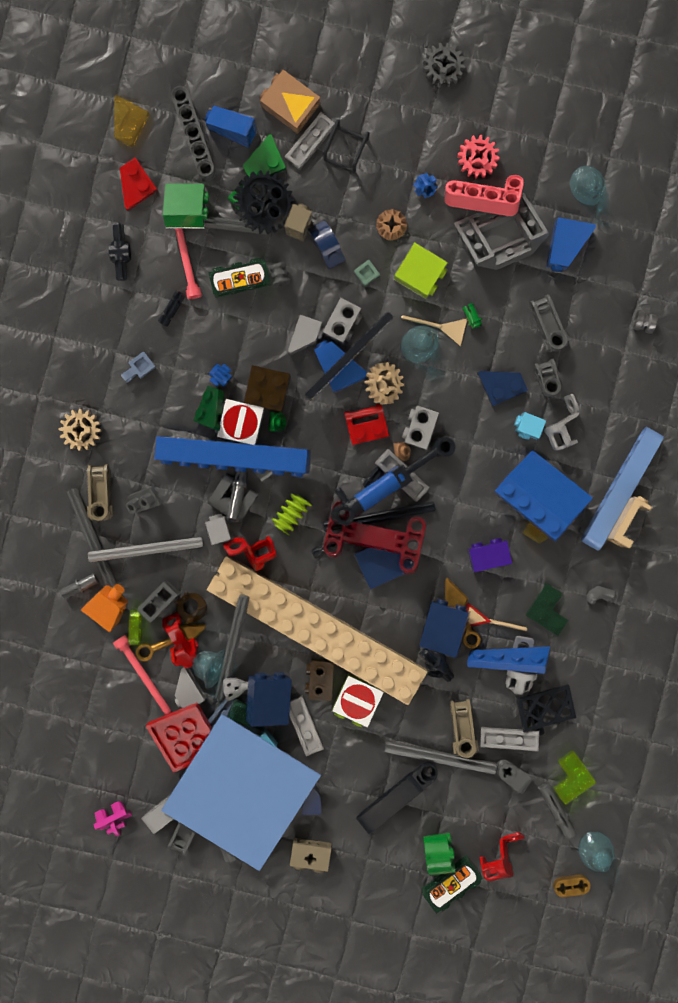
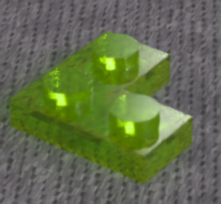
M573 750L558 760V763L568 777L553 788L566 805L596 784V781Z

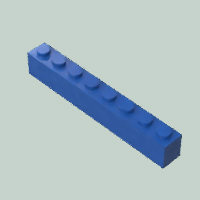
M157 436L154 459L161 460V464L172 465V461L179 462V466L190 467L191 463H196L199 468H209V465H216V469L228 470V467H235V471L246 472V469L250 468L254 469L253 473L265 474V470H271L274 475H284V472H292L291 476L303 477V473L309 474L311 451L306 449Z

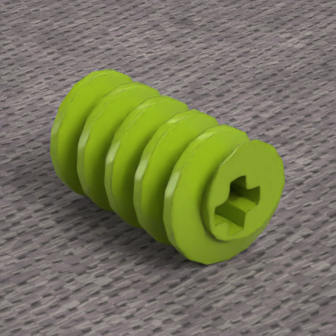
M290 494L293 501L286 500L285 502L288 507L281 506L284 513H276L279 519L272 518L275 526L287 535H289L287 530L294 531L291 524H299L296 518L303 519L301 511L308 512L305 506H312V504L298 494Z

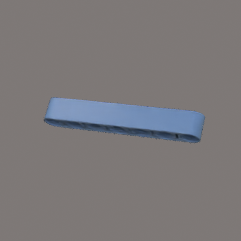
M647 426L642 430L586 528L581 542L597 551L601 549L664 436Z

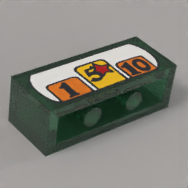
M261 258L251 259L250 263L242 264V262L233 263L229 268H224L223 266L215 267L212 269L213 271L208 272L215 298L271 286L265 259L261 260Z
M465 855L454 864L455 873L440 874L421 889L422 895L436 914L439 911L443 912L448 909L451 902L455 899H461L467 890L475 888L481 883L482 875L468 855Z

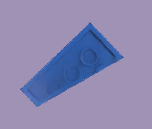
M550 646L471 650L467 665L474 668L545 673L550 656Z

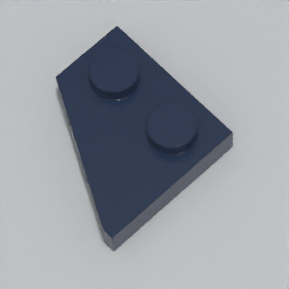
M488 371L477 373L492 406L528 391L520 373Z

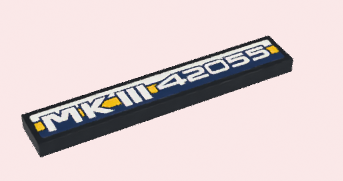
M386 312L305 393V396L310 401L314 399L393 320V315L390 312Z

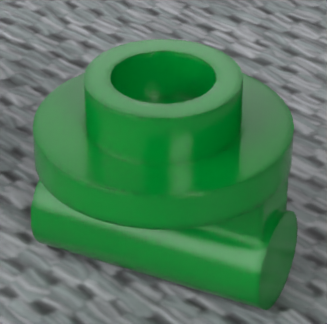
M270 412L268 431L282 432L287 424L284 414Z

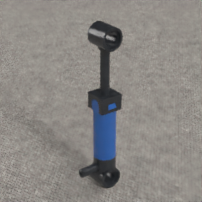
M449 437L435 439L431 444V451L406 468L404 465H396L387 471L386 475L350 499L347 498L341 487L336 488L335 493L342 504L332 509V521L338 525L351 524L356 517L399 488H404L413 482L410 476L412 472L436 456L446 457L452 455L456 447L455 442ZM442 442L445 444L444 452L441 450ZM342 510L346 513L344 520H341L339 517Z

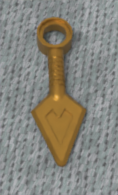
M446 578L445 600L448 601V605L454 607L456 604L466 606L469 598L449 578ZM468 622L463 642L466 647L473 649L478 647L481 638L478 632L472 630ZM470 634L476 635L478 639L474 645H470L466 640Z
M180 625L179 627L186 639L190 640L192 638L196 639L206 628V625ZM170 637L153 645L142 643L136 649V656L141 661H148L152 658L154 652L174 643ZM142 647L149 648L150 655L148 657L140 655L139 651Z

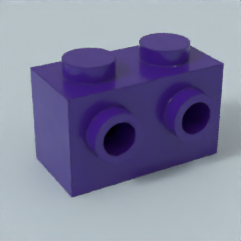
M501 538L492 539L490 544L483 545V542L471 544L472 548L467 549L473 572L512 564L508 543L505 540L502 541Z

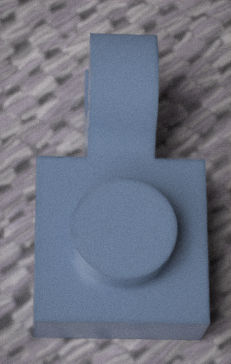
M143 351L128 362L131 368L121 376L128 383L136 375L140 379L156 367Z

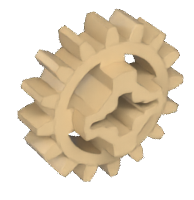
M389 362L375 364V367L370 368L372 373H366L369 380L364 382L368 384V388L365 390L371 392L369 398H374L375 403H380L381 405L394 403V400L399 399L397 394L403 393L400 387L404 386L400 382L403 376L398 375L400 369H395V365H389Z
M79 409L78 414L75 410H72L71 416L65 414L67 420H61L60 422L64 426L59 428L64 433L60 438H66L64 444L69 445L71 443L70 449H75L77 446L78 451H82L83 446L86 450H89V444L96 446L94 440H100L97 433L102 432L97 427L101 422H95L97 416L92 415L90 417L91 412L86 411L84 414L83 409ZM85 418L90 421L92 427L86 424ZM84 428V432H77V429ZM69 433L75 437L76 442L71 439ZM92 434L91 437L86 441V437Z

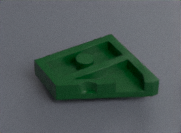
M207 386L193 421L220 431L221 425L217 424L218 415H222L224 392Z

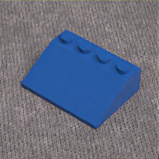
M533 450L495 490L497 496L555 543L593 499Z

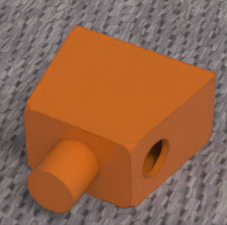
M115 584L113 588L106 585L81 611L110 633L120 622L127 606L128 600L122 596L125 589L119 584Z

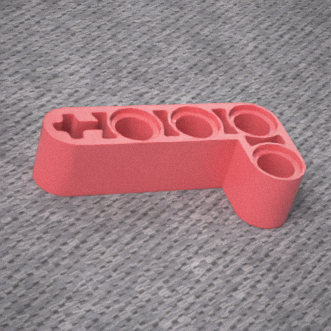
M511 175L506 180L505 189L452 180L445 186V203L451 207L514 216L519 210L524 180L519 175Z

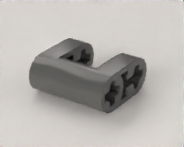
M228 473L225 474L207 503L226 516L231 498L225 494L231 487L232 481L235 480ZM253 489L249 490L242 501L238 524L243 521L259 495Z

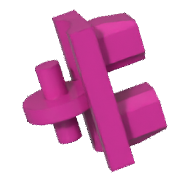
M122 801L111 805L114 813L111 816H108L106 809L95 812L97 822L93 824L95 830L106 829L108 835L114 833L117 837L122 834L121 828L126 827L124 821L118 822L133 816L131 810H127Z

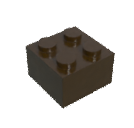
M252 365L244 403L283 413L291 375Z

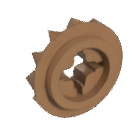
M394 209L385 210L377 219L376 227L378 233L387 240L399 239L404 235L407 228L406 217H404L401 211ZM391 217H393L394 223L397 224V226L393 227L392 232H390V226L386 225V223L390 222Z

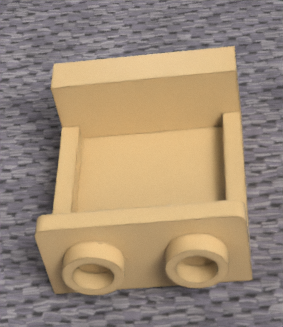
M635 496L630 498L607 540L620 547L630 548L634 541L626 538L624 534L638 509L651 511L652 506L648 505L649 501L640 496L638 498Z

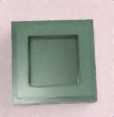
M367 260L354 270L355 275L364 287L380 276V273L370 260Z

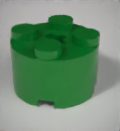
M450 833L423 836L428 876L455 873L454 861H451L454 860L453 848L448 846L451 844Z

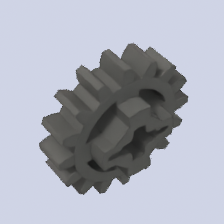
M439 43L437 49L432 46L431 52L427 51V58L423 62L426 66L423 71L428 72L427 79L433 78V85L439 82V87H442L443 83H446L447 87H449L450 81L456 84L457 77H462L463 73L461 71L465 69V65H463L465 58H460L461 50L455 51L456 45L449 48V43L445 47Z

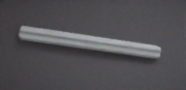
M202 537L92 551L88 552L89 562L199 548L203 547Z

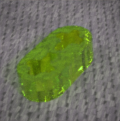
M137 609L130 610L129 645L139 646L141 642L142 614Z

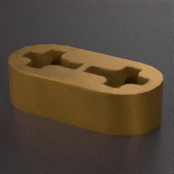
M580 874L559 877L553 883V889L559 897L586 894L591 886L587 877ZM581 880L585 883L583 884V888H579L578 884L580 883L579 881ZM561 883H564L565 886H569L564 887V891H560L559 889Z

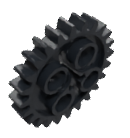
M259 170L257 175L253 171L250 176L246 175L243 178L244 180L238 183L239 186L235 188L238 194L233 196V199L238 201L233 206L239 207L235 214L242 215L239 221H247L245 227L252 225V231L258 228L259 234L264 229L267 234L271 233V230L276 233L279 230L278 228L283 229L285 227L284 224L293 206L290 203L295 198L289 197L293 191H287L286 188L289 184H282L284 178L277 180V174L275 173L271 177L269 171L263 175L262 170ZM253 188L258 189L259 194H255ZM271 191L275 192L278 198H274ZM251 206L257 209V213L252 212ZM269 210L274 211L276 217L271 216Z

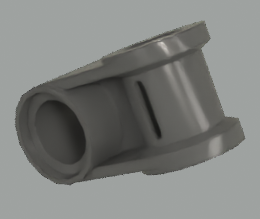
M549 359V362L539 365L535 363L534 372L542 394L548 398L558 394L561 390V383L554 359ZM548 383L555 386V392L547 390L546 386Z
M500 760L497 763L496 773L522 795L533 781V778L507 760ZM504 768H505V769H509L508 772H505V771L503 772L502 770H503Z

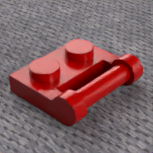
M380 403L374 407L344 412L352 445L389 437L383 407ZM378 414L379 419L353 425L352 419Z

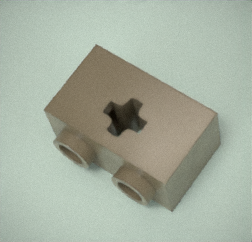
M293 204L285 223L286 235L304 242L312 223V211L309 210V207L303 204L298 206Z
M294 838L290 866L296 870H305L306 868L312 869L316 873L328 872L331 843ZM309 854H313L312 859H308Z

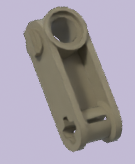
M105 464L99 467L88 465V518L96 521L110 520L113 517V505H111L109 465ZM99 506L104 508V514L101 517L96 513Z
M466 699V701L455 703L450 701L455 741L452 743L453 752L457 757L470 758L476 754V751H479L478 741L475 740L470 700ZM463 743H470L469 750H461Z

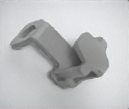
M573 394L564 396L571 415L556 424L543 428L545 434L549 437L553 449L556 451L578 443L577 440L571 441L565 423L579 415V406ZM559 433L562 435L565 444L562 443Z
M517 636L513 648H518L520 642H527L529 647H533L534 639ZM507 670L506 688L512 690L514 694L523 695L524 692H528L532 688L533 681L537 678V673Z

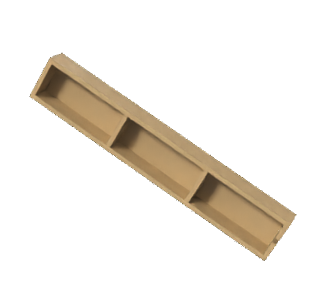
M228 555L224 558L217 571L220 574L217 573L214 576L207 591L235 607L241 594L249 596L250 599L246 613L409 705L427 674L426 668Z

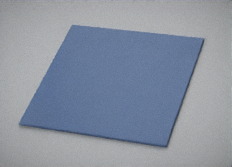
M221 714L161 811L260 871L321 775Z

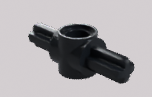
M116 223L113 224L114 241L109 244L110 261L115 263L116 280L125 281L127 280L126 263L131 260L130 244L125 241L124 225Z
M423 648L419 652V656L425 661V666L428 668L427 674L430 677H442L447 682H451L454 674L449 670L444 654L431 653L427 648Z

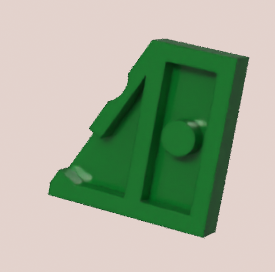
M271 134L265 138L243 164L248 176L253 171L257 175L259 170H262L263 175L269 171L270 176L286 170Z

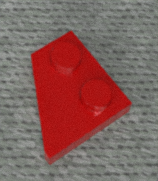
M133 158L119 168L124 205L127 211L158 191L136 158Z

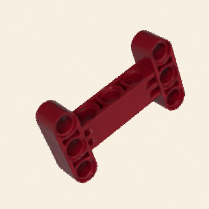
M341 501L336 502L333 505L332 509L335 506L341 505ZM346 513L344 515H339L341 520L345 519ZM330 515L323 549L328 557H339L345 542L401 554L400 568L402 572L412 575L417 571L426 533V523L422 518H412L408 523L406 533L352 522L349 525H339L342 526V531L339 534H334L332 530L338 524L332 521ZM415 523H420L423 528L420 531H414L412 526ZM410 542H417L419 546L416 550H410L408 544ZM331 544L338 545V549L334 553L328 552V547ZM411 560L414 562V567L412 569H405L403 567L404 563Z

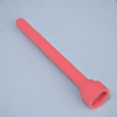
M175 228L188 282L186 290L187 299L202 297L201 288L195 283L183 228Z
M126 634L114 641L113 645L115 648L123 651L164 714L171 713L170 707L130 649V640Z

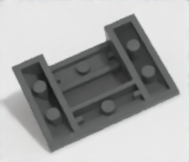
M524 193L521 196L519 210L514 216L478 212L454 223L477 266L494 270L532 255L549 235V232Z

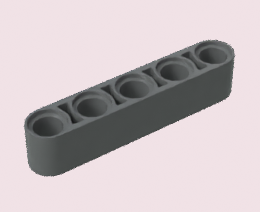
M177 86L172 90L171 96L197 172L203 181H211L216 176V170L190 95L185 87ZM180 95L186 96L183 101L177 100ZM186 113L192 114L189 119H184L183 116ZM192 131L199 132L196 137L192 138L189 136ZM204 149L203 155H196L197 150ZM210 167L211 171L208 174H203V168Z

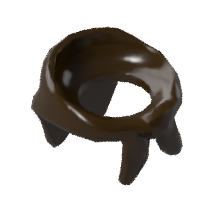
M186 591L184 595L174 602L178 604V614L186 624L199 621L206 614L207 604L197 593ZM188 599H194L198 603V609L193 614H187L184 610V603Z

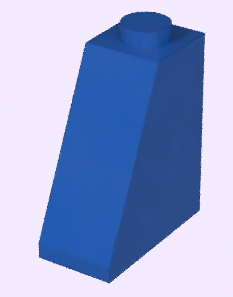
M213 106L212 110H209L206 114L205 121L209 130L250 148L257 133L254 118L217 106Z
M558 217L554 222L546 267H550L555 272L566 270L595 230L596 224Z
M323 341L317 344V348L314 349L324 374L345 354L332 341L329 343ZM352 360L329 385L333 393L368 378L366 376L367 372Z

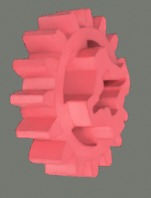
M473 135L471 142L466 139L464 141L465 146H460L459 150L461 152L458 153L457 157L461 159L458 161V165H463L461 171L467 170L468 177L474 174V178L477 179L478 175L481 174L482 178H485L486 172L491 175L493 172L492 168L496 169L498 165L496 162L499 161L500 157L496 156V154L499 152V149L493 148L495 142L490 144L489 137L482 140V135L478 139ZM467 151H468V154H469V156H470V158L468 159V161L466 160V152H467ZM489 153H490V156H491V161H490V163H489V160L487 159V156H488ZM475 155H482V158L474 159Z

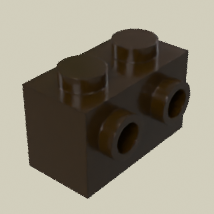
M311 659V664L307 663L306 675H310V683H306L305 694H309V700L332 701L334 663L330 660Z

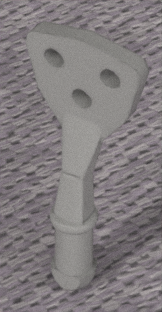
M225 678L223 680V692L227 701L239 697L245 690H248V682L241 679Z

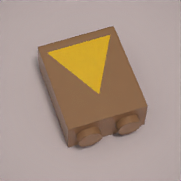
M282 70L280 74L277 73L273 77L272 85L269 89H265L262 92L260 103L263 109L298 134L320 105V97L285 70Z

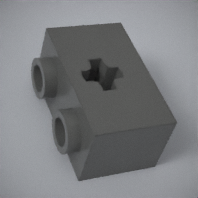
M166 580L142 603L137 611L151 623L181 593Z

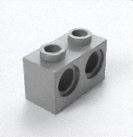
M340 298L323 330V335L344 345L345 341L349 342L354 333L351 331L354 324L358 325L363 316L360 314L361 308ZM349 309L353 311L354 315L351 318H345L343 312ZM341 326L345 332L339 336L334 333V329Z
M416 406L415 410L411 409L408 420H411L409 428L405 427L402 438L405 439L404 443L427 450L439 413L420 406ZM420 413L426 414L428 418L424 424L417 420V416ZM418 431L421 434L422 438L419 442L412 440V432Z

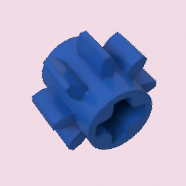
M425 173L417 176L416 183H413L418 196L423 195L426 199V197L434 195L438 188L434 175L429 177Z
M216 364L209 372V375L212 377L209 381L216 387L219 385L224 387L233 377L230 374L232 370L226 364L222 366Z

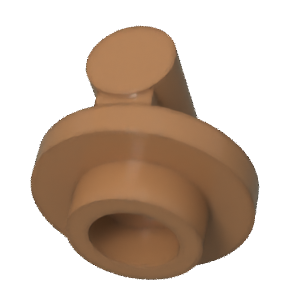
M404 442L394 443L395 455L402 462L407 461L411 454L408 444Z

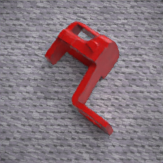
M269 536L266 537V540L258 541L251 546L244 538L239 537L223 544L229 556L245 552L248 562L256 572L263 569L264 563L276 557L274 543ZM232 544H241L238 549H230ZM264 546L268 548L269 553L260 557L254 556L257 549Z
M176 612L162 620V627L167 631L175 647L170 648L172 663L175 666H183L187 669L194 665L193 659L197 657L199 645L195 638L186 639L179 627L181 617ZM176 619L173 626L167 625L170 620Z
M522 833L509 834L500 839L501 859L487 863L484 856L479 857L482 873L487 881L514 876L512 864L508 858L507 843L524 839L525 836ZM499 873V875L490 877L492 874Z

